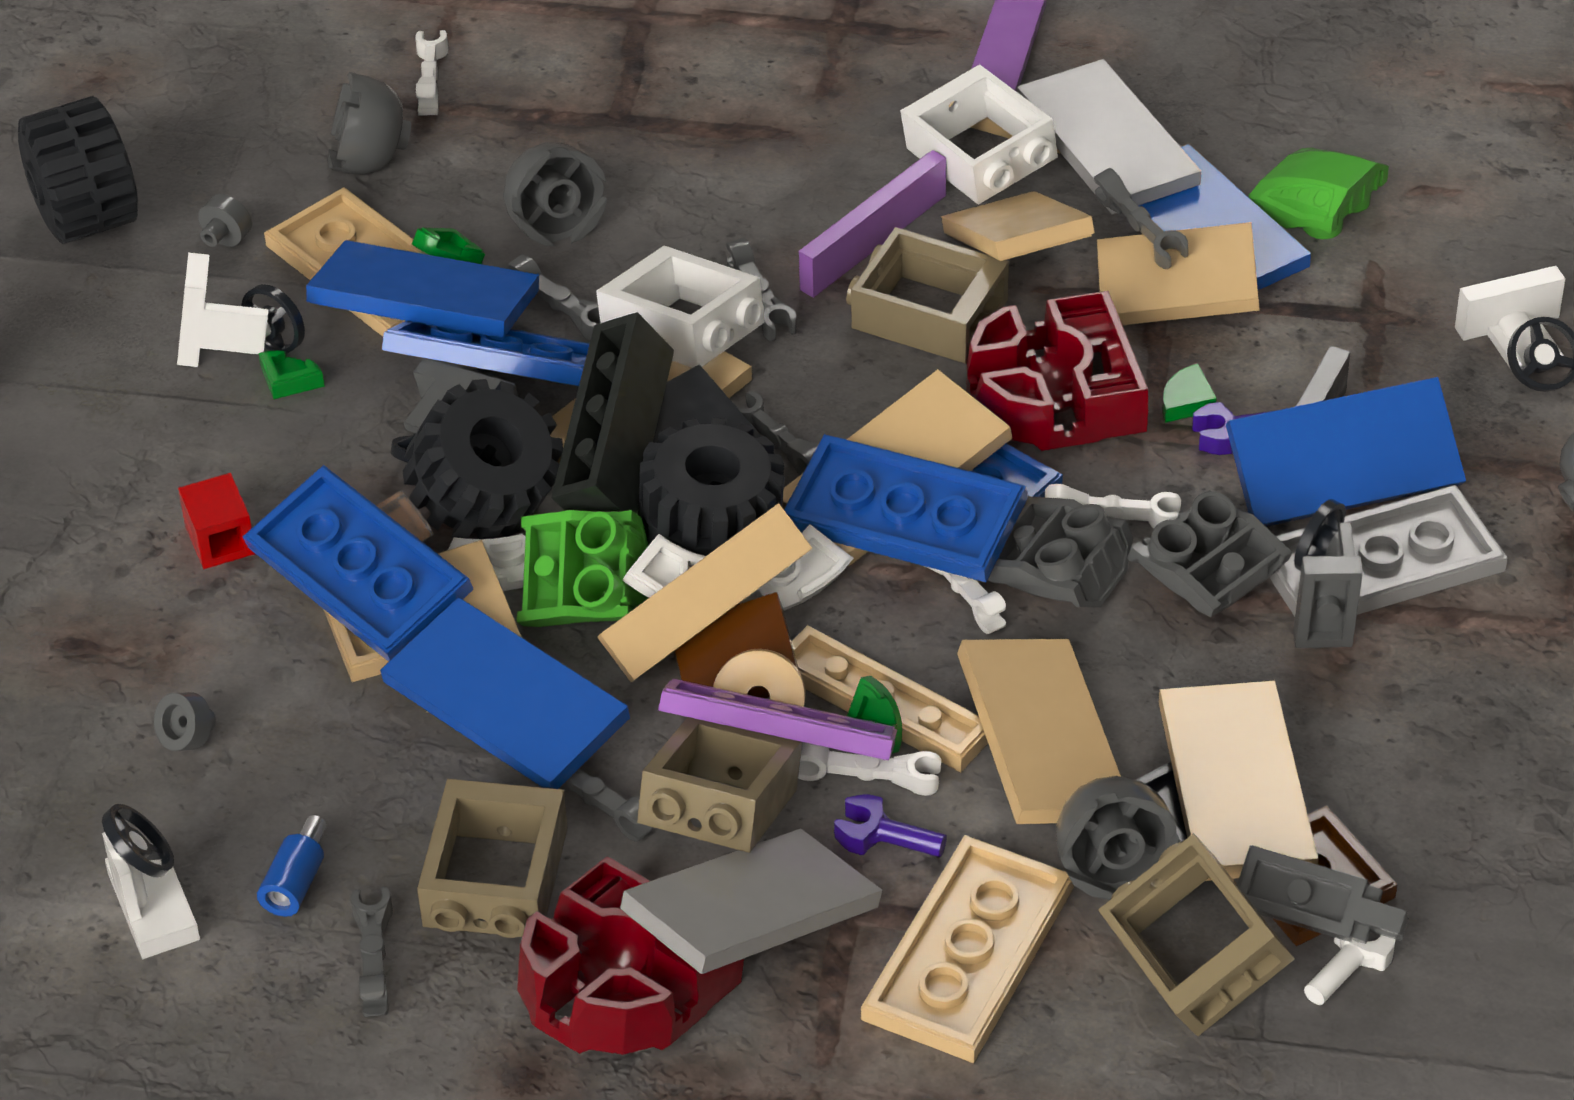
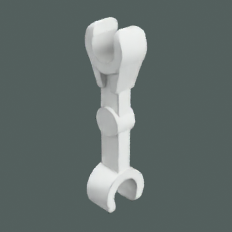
M440 30V37L438 39L427 41L424 40V31H418L415 35L417 54L420 58L424 59V62L421 63L422 77L416 83L418 116L438 115V88L436 80H438V68L436 60L445 57L448 53L447 33L445 30Z
M1051 484L1045 489L1046 498L1074 499L1082 505L1097 504L1103 507L1107 516L1125 520L1149 521L1152 528H1155L1162 521L1175 520L1181 508L1180 496L1172 492H1161L1154 495L1151 501L1122 499L1117 495L1090 497L1089 494L1064 484Z
M929 568L944 575L951 583L952 590L960 593L970 604L974 618L984 633L989 634L1006 627V621L999 615V613L1005 611L1006 603L998 592L988 593L977 580Z
M803 742L798 779L816 781L823 778L826 773L857 776L864 781L884 779L891 780L892 783L918 795L927 796L935 794L938 790L939 777L934 774L940 773L941 758L938 754L931 751H920L894 756V758H890L888 761L860 754L829 751L828 747Z

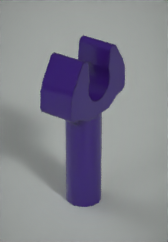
M1222 402L1209 403L1193 413L1192 430L1200 432L1199 450L1216 455L1232 454L1226 429L1227 422L1267 412L1235 416Z
M870 794L845 798V816L855 821L864 822L863 824H855L841 819L834 821L835 839L846 850L858 855H864L868 849L876 845L877 842L882 841L941 857L947 842L946 834L889 819L883 811V798Z

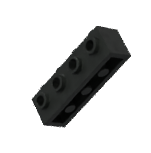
M638 312L594 325L551 496L564 511L619 512L632 510L637 513L640 462H643V452L647 445L654 440L674 354V349Z

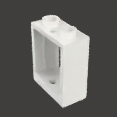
M980 64L900 110L907 149L919 159L932 150L945 156L946 180L978 205L1058 158L1053 119ZM987 117L1013 136L976 159L970 157L949 140Z
M662 246L596 291L600 323L638 312L674 349L672 361L691 368L699 364L701 367L764 323L760 277L667 246ZM682 299L702 307L690 315L669 306Z

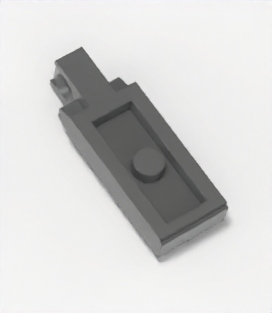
M1253 845L1249 846L1237 885L1260 915L1348 942L1354 940L1367 944L1370 932L1402 941L1409 920L1408 912L1380 903L1383 893L1382 889L1369 885L1367 879Z

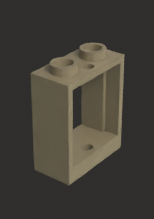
M895 227L884 244H878L874 248L869 265L862 275H856L849 285L846 301L851 306L852 329L966 364L970 342L978 323L1004 307L1008 300L1009 261H999L984 253ZM901 277L962 295V297L949 314L893 297L889 294Z
M687 717L642 771L637 823L750 853L797 791L803 742ZM691 818L698 819L702 827H695L691 823Z
M447 779L417 887L422 926L438 928L447 932L468 931L515 938L523 936L527 919L536 911L547 917L568 829L564 790ZM456 836L534 843L535 848L525 887L445 879Z
M1194 833L1183 842L1173 844L1167 848L1156 864L1136 880L1121 885L1113 893L1111 900L1098 909L1175 1015L1196 1036L1201 1035L1295 960L1221 863ZM1210 877L1249 929L1178 985L1140 933Z

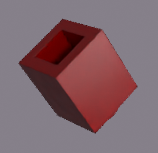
M231 472L178 488L185 527L203 570L255 554L247 547L243 536L252 529L250 515Z

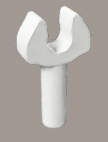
M1381 935L1377 940L1367 941V944L1354 940L1348 942L1334 938V943L1341 950L1305 986V995L1314 1004L1322 1005L1359 966L1384 971L1392 963L1395 939Z

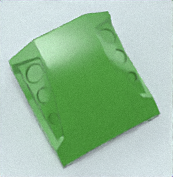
M1301 148L1289 154L1261 179L1248 197L1280 226L1286 229L1302 227L1304 232L1311 237L1330 239L1341 233L1344 217L1348 213L1361 212L1369 207L1372 191H1376L1379 186L1382 187L1387 182L1389 166L1342 152Z
M566 510L521 517V528L526 530L523 603L522 611H517V623L526 627H547L571 623L618 621L649 598L622 581L629 569L649 546L642 518L632 510L619 512Z

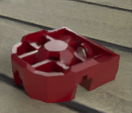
M1109 291L1047 300L1045 320L1034 322V329L1026 330L1016 305L1002 307L978 323L969 347L966 392L1010 426L1011 440L1034 444L1041 451L1099 442L1106 438L1147 432L1148 387ZM1044 349V356L1036 357L1035 350ZM1101 352L1104 374L1092 375L1093 353ZM1072 408L1077 421L1073 422L1072 430L1064 431L1062 424L1054 425V413Z
M608 856L560 893L552 919L538 911L527 919L520 943L517 991L529 1012L532 1025L579 1054L588 1050L621 1055L652 1047L663 1050L702 1019L715 1004L742 982L744 958L700 974L620 909L624 890L650 881ZM575 997L571 1017L564 1016L558 1021L555 1018V1013ZM675 1008L681 1011L682 1014L680 1015L679 1013L675 1012Z

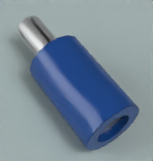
M309 816L300 834H291L284 838L257 892V900L260 905L274 915L287 917L298 912L322 863L324 851L318 842L326 828V822L324 819L318 822L319 816Z

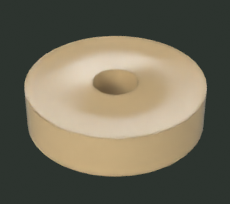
M751 649L735 655L721 668L713 684L714 688L748 695L750 688L763 686L768 690L770 700L802 707L805 705V685L799 670L788 658L768 649Z

